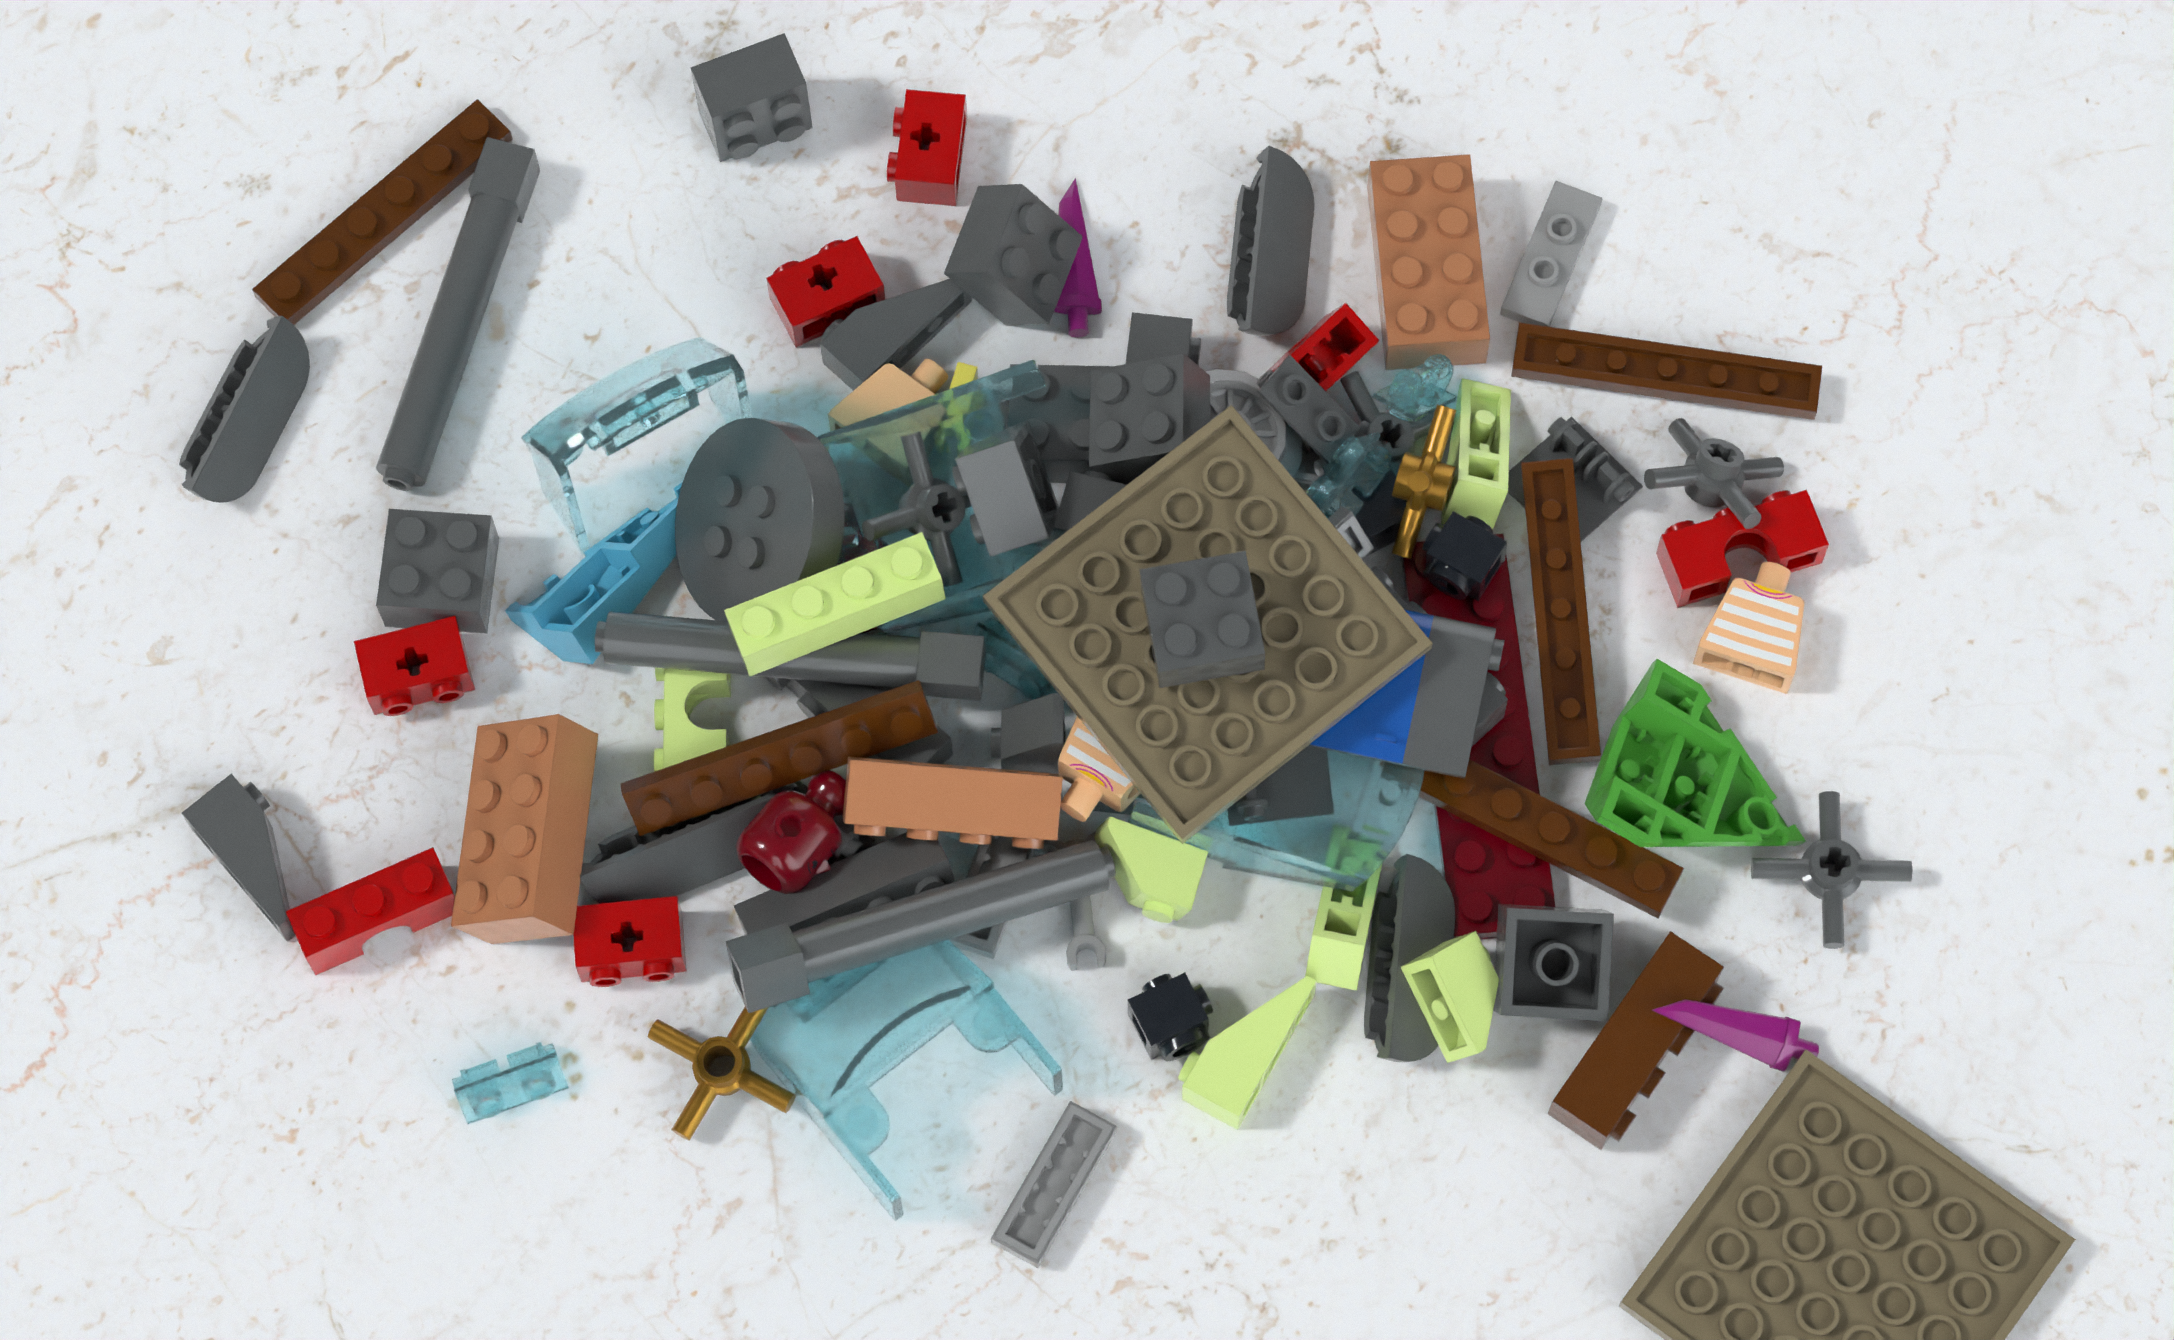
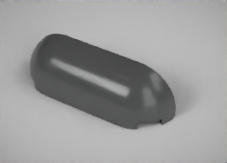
M1268 146L1256 158L1262 165L1256 173L1251 187L1242 185L1239 192L1227 293L1228 317L1236 319L1239 331L1256 336H1271L1287 331L1301 317L1305 305L1314 217V195L1306 173L1287 153Z
M283 316L267 320L269 330L263 333L253 344L246 340L240 344L183 450L179 465L186 470V481L182 483V486L197 497L212 502H230L244 496L255 485L306 387L310 369L308 349L299 330Z
M768 791L641 836L636 826L613 834L598 843L601 853L590 863H582L580 877L588 894L596 902L602 904L678 896L742 870L744 867L738 859L736 849L737 839L747 825L776 794L773 791Z
M1406 854L1393 865L1398 873L1394 877L1388 892L1378 891L1373 911L1364 1011L1365 1038L1374 1040L1378 1050V1058L1394 1062L1421 1060L1438 1047V1043L1407 982L1401 966L1443 942L1454 939L1455 928L1454 899L1446 880L1429 862Z

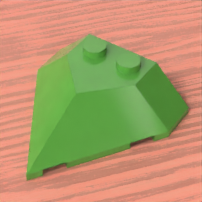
M1656 659L1612 726L1584 803L1595 821L1639 847L1801 846L1805 843L1806 840L1796 825L1793 824L1788 827L1772 804L1777 798L1731 728L1723 731L1707 707L1712 700L1702 685L1661 660Z

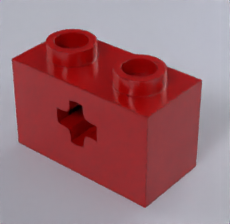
M906 89L904 108L895 107L893 118V137H900L898 152H889L887 163V182H895L897 201L956 206L967 125L965 94ZM924 145H929V150H923Z
M858 236L846 241H832L822 247L818 254L801 262H787L779 266L773 272V275L766 278L770 300L795 347H799L822 336L835 320L839 318L845 320L855 309L886 300L884 284ZM820 285H825L828 290L824 291Z
M1344 303L1324 316L1268 370L1271 369L1274 372L1286 357L1291 355L1327 391L1380 340L1349 305Z
M455 616L354 641L366 698L374 715L383 713L385 716H398L411 711L413 705L433 700L436 703H450L462 698L465 692L475 690L462 632ZM420 665V674L411 676V667Z
M678 896L577 906L573 936L575 966L581 982H590V985L594 987H611L622 982L621 978L643 976L645 981L661 982L674 978V973L687 972L683 916ZM635 937L637 941L634 942L633 951L624 952L622 947L626 945V938Z

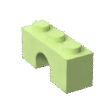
M655 668L656 681H664V699H655L654 703L655 729L663 730V748L654 749V772L730 746L726 729H702L690 721V716L693 709L706 699L731 697V674Z

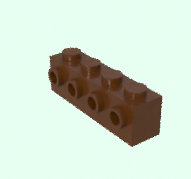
M1670 931L1553 1099L1548 1115L1600 1150H1602L1610 1137L1619 1142L1637 1116L1629 1110L1637 1097L1641 1094L1649 1099L1665 1076L1666 1072L1660 1069L1659 1065L1669 1051L1678 1057L1695 1032V1030L1652 1010L1685 999L1714 1005L1724 989L1723 986L1717 983L1724 966Z

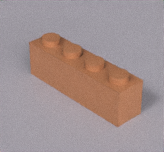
M848 756L843 821L845 824H854L853 833L861 835L885 836L886 827L907 828L906 837L912 839L938 840L939 831L960 833L959 842L989 845L993 835L1013 837L1012 846L1044 849V840L1057 841L1063 777L1057 773Z

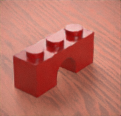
M1783 490L1767 496L1762 500L1761 504L1754 506L1761 514V521L1751 529L1744 528L1728 507L1717 512L1713 519L1694 524L1692 520H1686L1667 528L1665 534H1661L1656 554L1677 608L1726 593L1732 574L1725 555L1734 549H1753L1763 555L1767 562L1780 564L1788 568L1791 573L1821 564L1829 543L1808 491L1804 490L1791 494L1789 490Z
M434 847L287 910L286 914L303 954L316 976L364 955L362 950L363 944L382 931L398 926H408L414 933L451 917L455 895Z

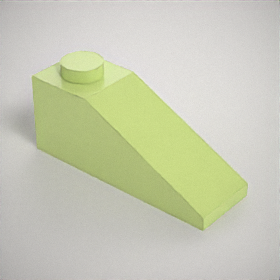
M1464 378L1461 379L1455 409L1457 411L1452 427L1447 464L1456 467L1445 507L1442 511L1441 524H1445L1454 511L1465 518L1467 516L1477 517L1486 522L1493 530L1508 493L1511 389Z
M1336 827L1312 933L1305 977L1309 976L1316 980V983L1357 991L1388 837Z
M1306 976L1208 1040L1201 1054L1192 1051L1178 1076V1079L1184 1082L1182 1085V1100L1238 1130L1313 1000L1317 981Z

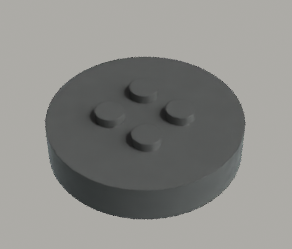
M759 418L737 419L725 424L711 434L691 461L680 489L676 509V552L681 574L688 591L698 606L713 619L727 621L724 610L837 565L844 534L843 492L835 464L825 446L814 434L804 427L790 422Z

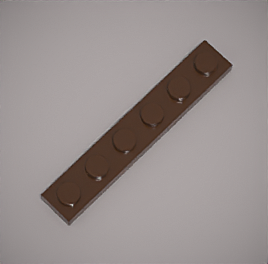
M478 99L475 100L252 289L255 298L274 317L283 316L295 325L475 172L487 137L510 143L513 140L511 131Z
M1519 322L1511 377L1815 420L1822 366Z
M1573 458L1521 462L1549 765L1600 761L1601 749Z
M917 680L620 783L621 792L637 831L641 836L815 776L820 772L841 767L847 764L848 756L867 758L936 734L938 729L921 682Z
M1470 759L1465 779L1383 761L1377 767V776L1658 919L1683 873V867L1644 847L1637 846L1626 838Z

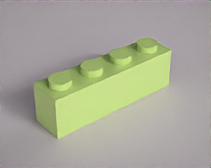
M921 532L728 608L724 612L750 677L946 598L941 575Z

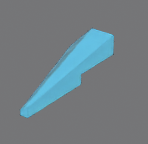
M682 483L673 488L677 498L662 509L652 512L649 508H645L585 551V558L562 579L555 574L543 582L546 592L531 603L520 605L516 601L505 610L511 621L562 661L593 664L601 654L595 652V632L598 621L606 622L610 611L632 613L677 555L675 519Z

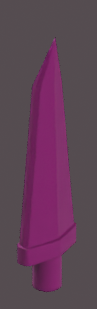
M1075 178L1059 202L1058 215L1083 237L1054 312L1067 314L1069 336L1081 338L1089 334L1088 315L1101 314L1102 301L1098 295Z
M1686 999L1652 1010L1769 1065L1770 1068L1782 1072L1787 1069L1791 1058L1799 1060L1805 1050H1808L1816 1057L1819 1053L1817 1043L1798 1037L1801 1022L1789 1017L1783 1018Z

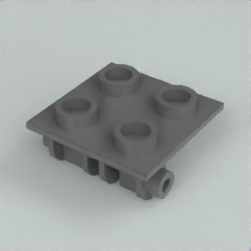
M1572 416L1567 421L1560 417L1549 427L1547 432L1550 436L1509 470L1508 493L1525 509L1521 462L1573 458L1580 540L1582 542L1640 491L1643 485Z
M1311 746L1304 748L1227 809L1229 826L1334 814L1327 750Z

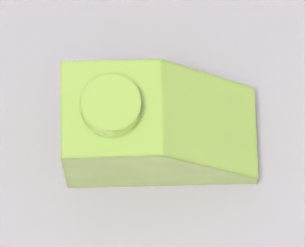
M1111 816L1096 829L1094 839L1099 848L1106 846L1109 849L1115 865V879L1128 904L1142 908V914L1145 917L1163 923H1170L1172 920L1178 921L1191 911L1208 851L1186 843L1182 844L1178 840Z
M1476 931L1445 941L1401 966L1447 1063L1478 1054L1486 1049L1499 977L1491 963L1489 952L1482 945Z

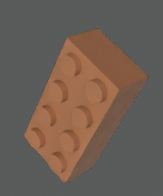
M1470 154L1370 161L1367 191L1385 370L1486 363L1490 333Z
M560 714L477 727L451 927L490 944L574 935L580 874L582 871L598 742L597 733Z

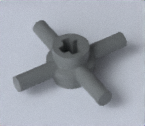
M1359 372L1349 373L1341 378L1340 382L1361 420L1360 428L1354 434V445L1342 449L1330 464H1327L1323 459L1315 461V472L1321 480H1325L1361 464L1365 469L1375 473H1387L1392 470L1397 477L1405 452L1413 454L1414 441L1428 435L1435 410L1410 421H1407L1397 413L1379 412ZM1384 440L1387 442L1385 445L1381 443Z
M1679 418L1674 420L1670 424L1668 431L1688 456L1685 465L1647 469L1644 474L1646 487L1651 490L1685 486L1686 494L1693 501L1713 508L1727 505L1744 528L1751 529L1758 525L1761 521V514L1742 492L1741 488L1745 480L1781 477L1784 472L1782 459L1780 457L1744 460L1743 452L1734 444L1714 438L1706 439L1702 442L1685 419Z
M921 431L901 436V441L914 484L901 497L898 510L864 521L862 523V532L868 541H873L905 529L915 535L922 532L925 540L931 543L943 587L961 583L963 580L950 534L961 524L965 515V509L972 507L968 495L961 496L958 489L933 477Z
M1825 791L1819 793L1820 840L1810 845L1801 859L1752 858L1751 878L1801 880L1805 888L1812 895L1822 899L1823 947L1838 949L1844 947L1843 899L1851 896L1858 889L1861 881L1911 882L1913 869L1912 861L1862 860L1854 847L1841 840L1840 793ZM1824 864H1835L1834 871H1840L1839 876H1829L1828 868H1823Z

